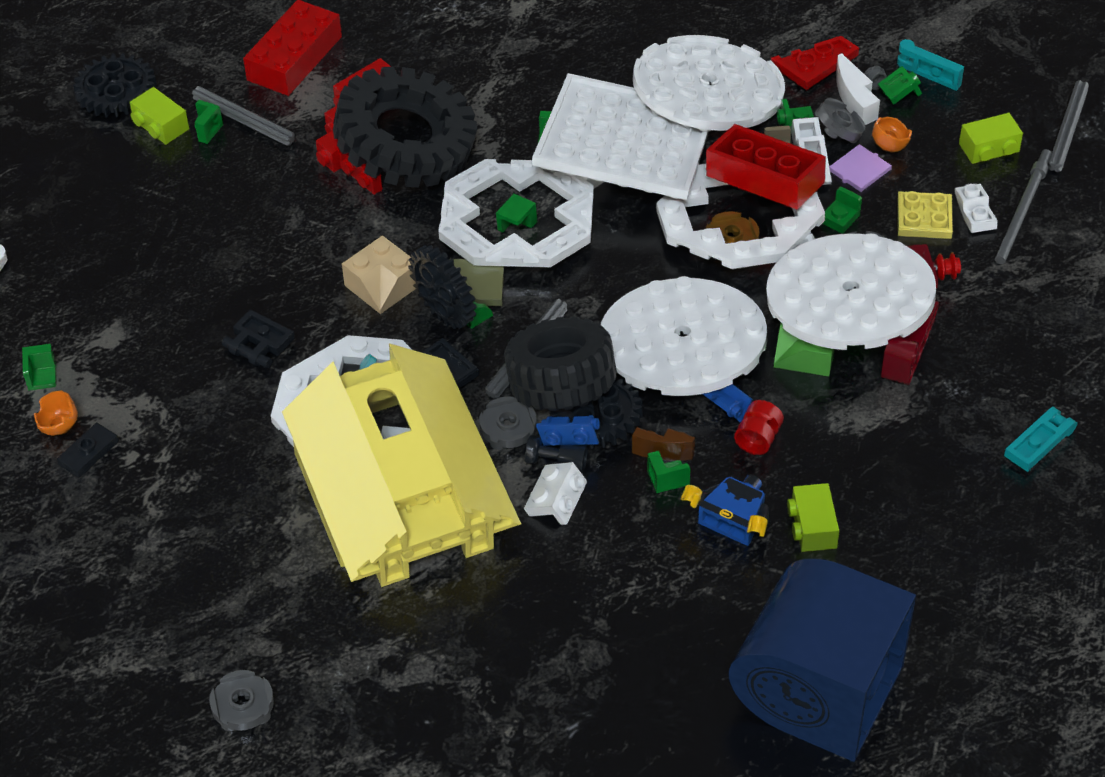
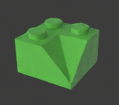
M780 323L774 368L829 376L835 349L805 342L784 330L783 324Z

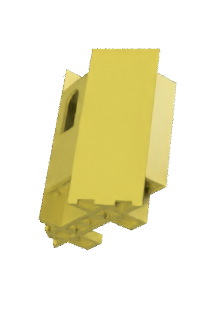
M390 343V360L383 363H374L367 368L346 372L339 376L336 366L332 362L282 411L293 438L296 459L340 566H345L351 582L376 574L381 587L410 578L409 562L459 545L462 546V551L466 558L494 549V533L521 524L446 360ZM400 405L411 431L383 439L372 413Z

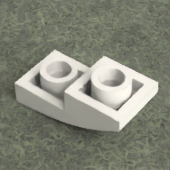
M967 184L966 186L955 188L959 208L971 233L997 229V218L989 208V196L981 184Z

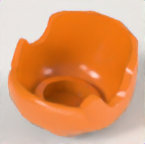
M879 117L873 126L872 137L875 144L884 151L898 152L904 149L911 140L912 131L910 129L907 130L906 126L897 118Z
M62 390L53 391L39 400L40 411L34 413V418L38 429L42 433L55 436L64 434L72 428L77 420L78 411L69 393Z

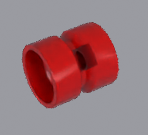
M765 400L753 401L734 434L736 444L748 453L754 455L765 454L783 423L784 416L781 410Z

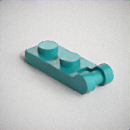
M905 39L900 42L899 52L901 54L898 55L897 60L899 67L903 66L908 71H913L915 74L948 88L958 90L962 84L964 66L919 48L911 40Z
M1051 407L1005 449L1004 456L1028 472L1062 439L1073 433L1077 422L1070 417L1066 419L1061 415V411Z

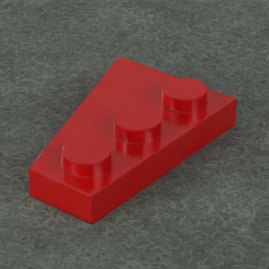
M838 36L816 43L814 48L801 51L797 49L791 51V55L781 58L779 55L772 57L771 61L782 74L807 90L836 71L839 54H843L851 61L859 55V47L844 37Z

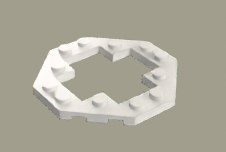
M484 159L445 182L441 223L439 224V239L476 266L552 267L591 243L594 185L581 176H573L564 172L545 170L541 167L533 166L532 160H511V164H500L496 162V159ZM502 179L519 192L540 180L568 200L554 209L555 218L566 226L533 246L515 233L493 245L466 225L467 222L480 215L479 206L469 199Z
M706 164L698 165L687 200L675 199L664 195L656 203L657 214L667 244L675 247L683 245L690 248V253L708 260L711 257L722 261L723 266L730 269L778 262L795 246L801 245L807 235L811 234V230L815 226L819 227L825 221V211L817 192H815L798 210L792 208L795 217L772 220V229L775 237L726 244L720 227L693 231L685 207L708 204L706 188L730 185L706 176Z
M351 335L342 338L282 372L271 413L273 425L287 436L288 441L294 447L293 438L282 411L326 367L334 362L339 376H341L344 363L360 365L368 354L374 356L377 359V363L389 361V343L407 349L411 348L403 340ZM383 426L381 435L383 439L411 430L410 428Z

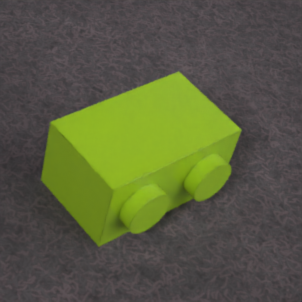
M154 87L130 101L133 122L137 126H142L153 138H158L164 144H168L189 130L186 110Z
M1006 113L963 124L959 144L971 163L974 164L1020 152L1023 132L1011 114Z
M829 484L794 486L792 499L787 500L789 516H794L795 523L792 524L793 537L795 541L799 540L801 552L837 549L839 527Z

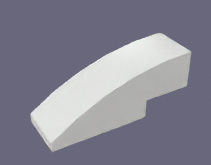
M839 54L837 58L836 81L843 103L847 105L846 109L851 114L855 111L864 121L865 125L877 120L880 100L871 92L873 82L843 54Z
M819 117L793 119L791 125L793 145L826 156L825 183L823 185L831 184L824 135H821Z

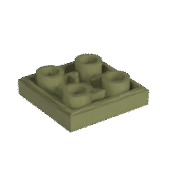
M453 259L454 266L461 268L460 274L467 277L466 283L472 287V290L469 292L476 298L472 302L486 304L487 306H502L504 266H476L466 259Z

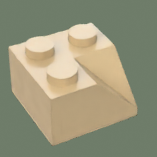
M382 235L342 263L344 285L381 314L416 289L413 287L416 282L410 277L412 272L408 268L411 265L408 259L411 257Z

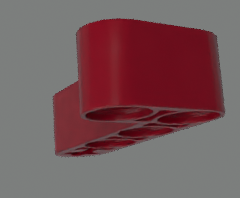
M935 301L934 308L928 319L917 330L904 338L899 335L888 340L884 352L881 378L906 385L910 384L935 321L939 306L938 301Z

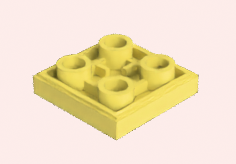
M914 191L898 192V236L952 239V194L917 193Z

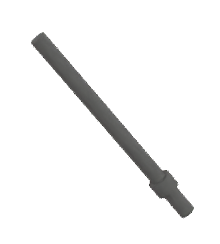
M1048 149L1042 151L1038 161L1032 166L1030 171L1031 178L995 257V261L998 264L1006 262L1039 183L1048 172V163L1052 154Z

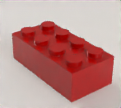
M297 0L243 58L247 81L289 96L342 37L339 14Z
M734 124L706 150V176L797 210L825 183L826 156Z

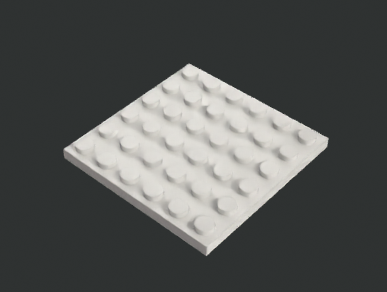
M568 73L534 152L532 165L545 170L560 171L573 176L591 178L595 181L618 184L621 187H631L648 193H658L675 199L687 200L709 132L679 124L659 115L640 99L633 87Z

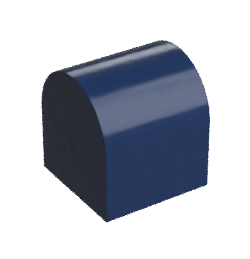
M802 559L791 563L783 572L729 668V680L735 694L750 711L771 726L855 762L904 666L916 594L828 560Z

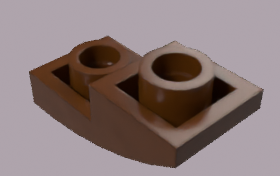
M637 427L632 435L633 454L648 458V453L659 451L662 459L667 461L692 460L694 457L695 437L689 436L684 432L668 428L665 435L661 436L653 431Z

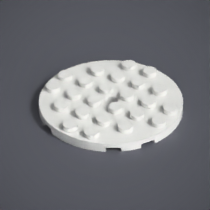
M705 35L677 36L668 38L667 43L661 45L654 43L643 50V55L636 59L633 71L635 91L649 108L671 121L698 128L704 132L711 130L727 131L734 124L749 128L768 120L781 106V99H783L785 92V82L778 67L771 60L766 62L762 59L759 51L744 44L741 48L728 44L729 39Z
M872 233L825 236L795 247L774 265L769 274L766 288L769 310L773 318H777L783 324L784 330L810 344L847 350V345H864L865 349L887 345L889 339L899 335L903 338L908 336L928 319L936 300V281L928 263L918 253L903 245V243Z
M686 276L662 281L655 280L627 293L609 308L601 322V325L611 336L616 373L623 376L625 382L632 384L633 387L644 391L647 387L661 390L662 395H698L727 387L733 384L734 378L741 374L747 375L759 363V357L765 351L767 344L765 317L758 305L750 297L738 289L720 282ZM680 331H683V334H686L687 336H679Z

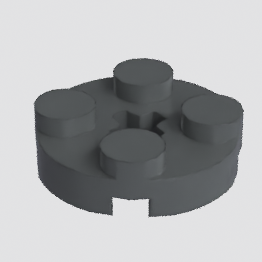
M833 98L825 99L815 111V115L826 126L824 131L834 139L839 136L855 144L866 128L864 121L855 111L850 114L845 110L847 105Z
M507 396L494 399L486 405V410L483 414L481 412L479 416L480 432L493 449L502 450L504 448L521 446L527 443L529 436L534 435L536 431V412L532 406H525L518 402L515 397ZM509 419L510 422L515 423H513L512 425H504V420Z
M249 670L234 671L223 676L215 690L214 688L212 689L209 698L215 720L226 731L248 730L265 724L271 717L270 712L274 705L273 692L268 680L264 677L262 679L255 676V672ZM239 696H244L245 699H249V701L243 705L235 704V702L238 701Z

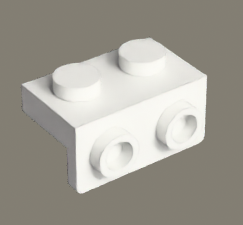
M573 462L545 465L524 510L529 516L553 514L561 525H566L587 481Z

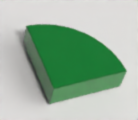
M473 302L477 308L474 310L476 316L473 317L474 320L467 324L471 329L493 316L492 310L486 304Z

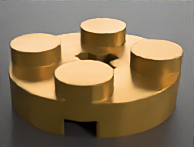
M738 212L719 213L706 226V229L720 227L726 244L759 239L757 223L750 217L749 220L741 217V213ZM732 232L733 235H738V236L731 237V236H728V233Z

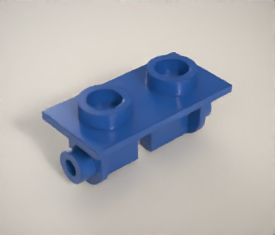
M733 384L703 394L726 411L729 417H734L739 422L743 420L744 414L753 400Z
M593 415L574 417L572 423H569V417L548 416L546 419H542L541 423L536 424L544 446L599 444L595 430L599 429L600 422Z

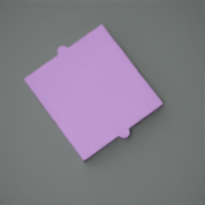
M859 144L829 166L830 172L841 178L843 183H848L862 192L890 171L892 165L879 158L877 153L873 154Z

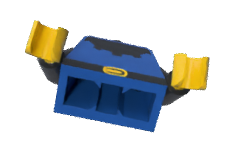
M747 475L743 482L728 477L721 484L717 483L703 490L693 485H686L681 496L682 501L688 500L691 502V507L696 508L699 505L698 524L746 546H749L755 532L760 533V536L764 537L765 531L771 526L769 507L764 503L765 494L759 490L762 482L755 475Z

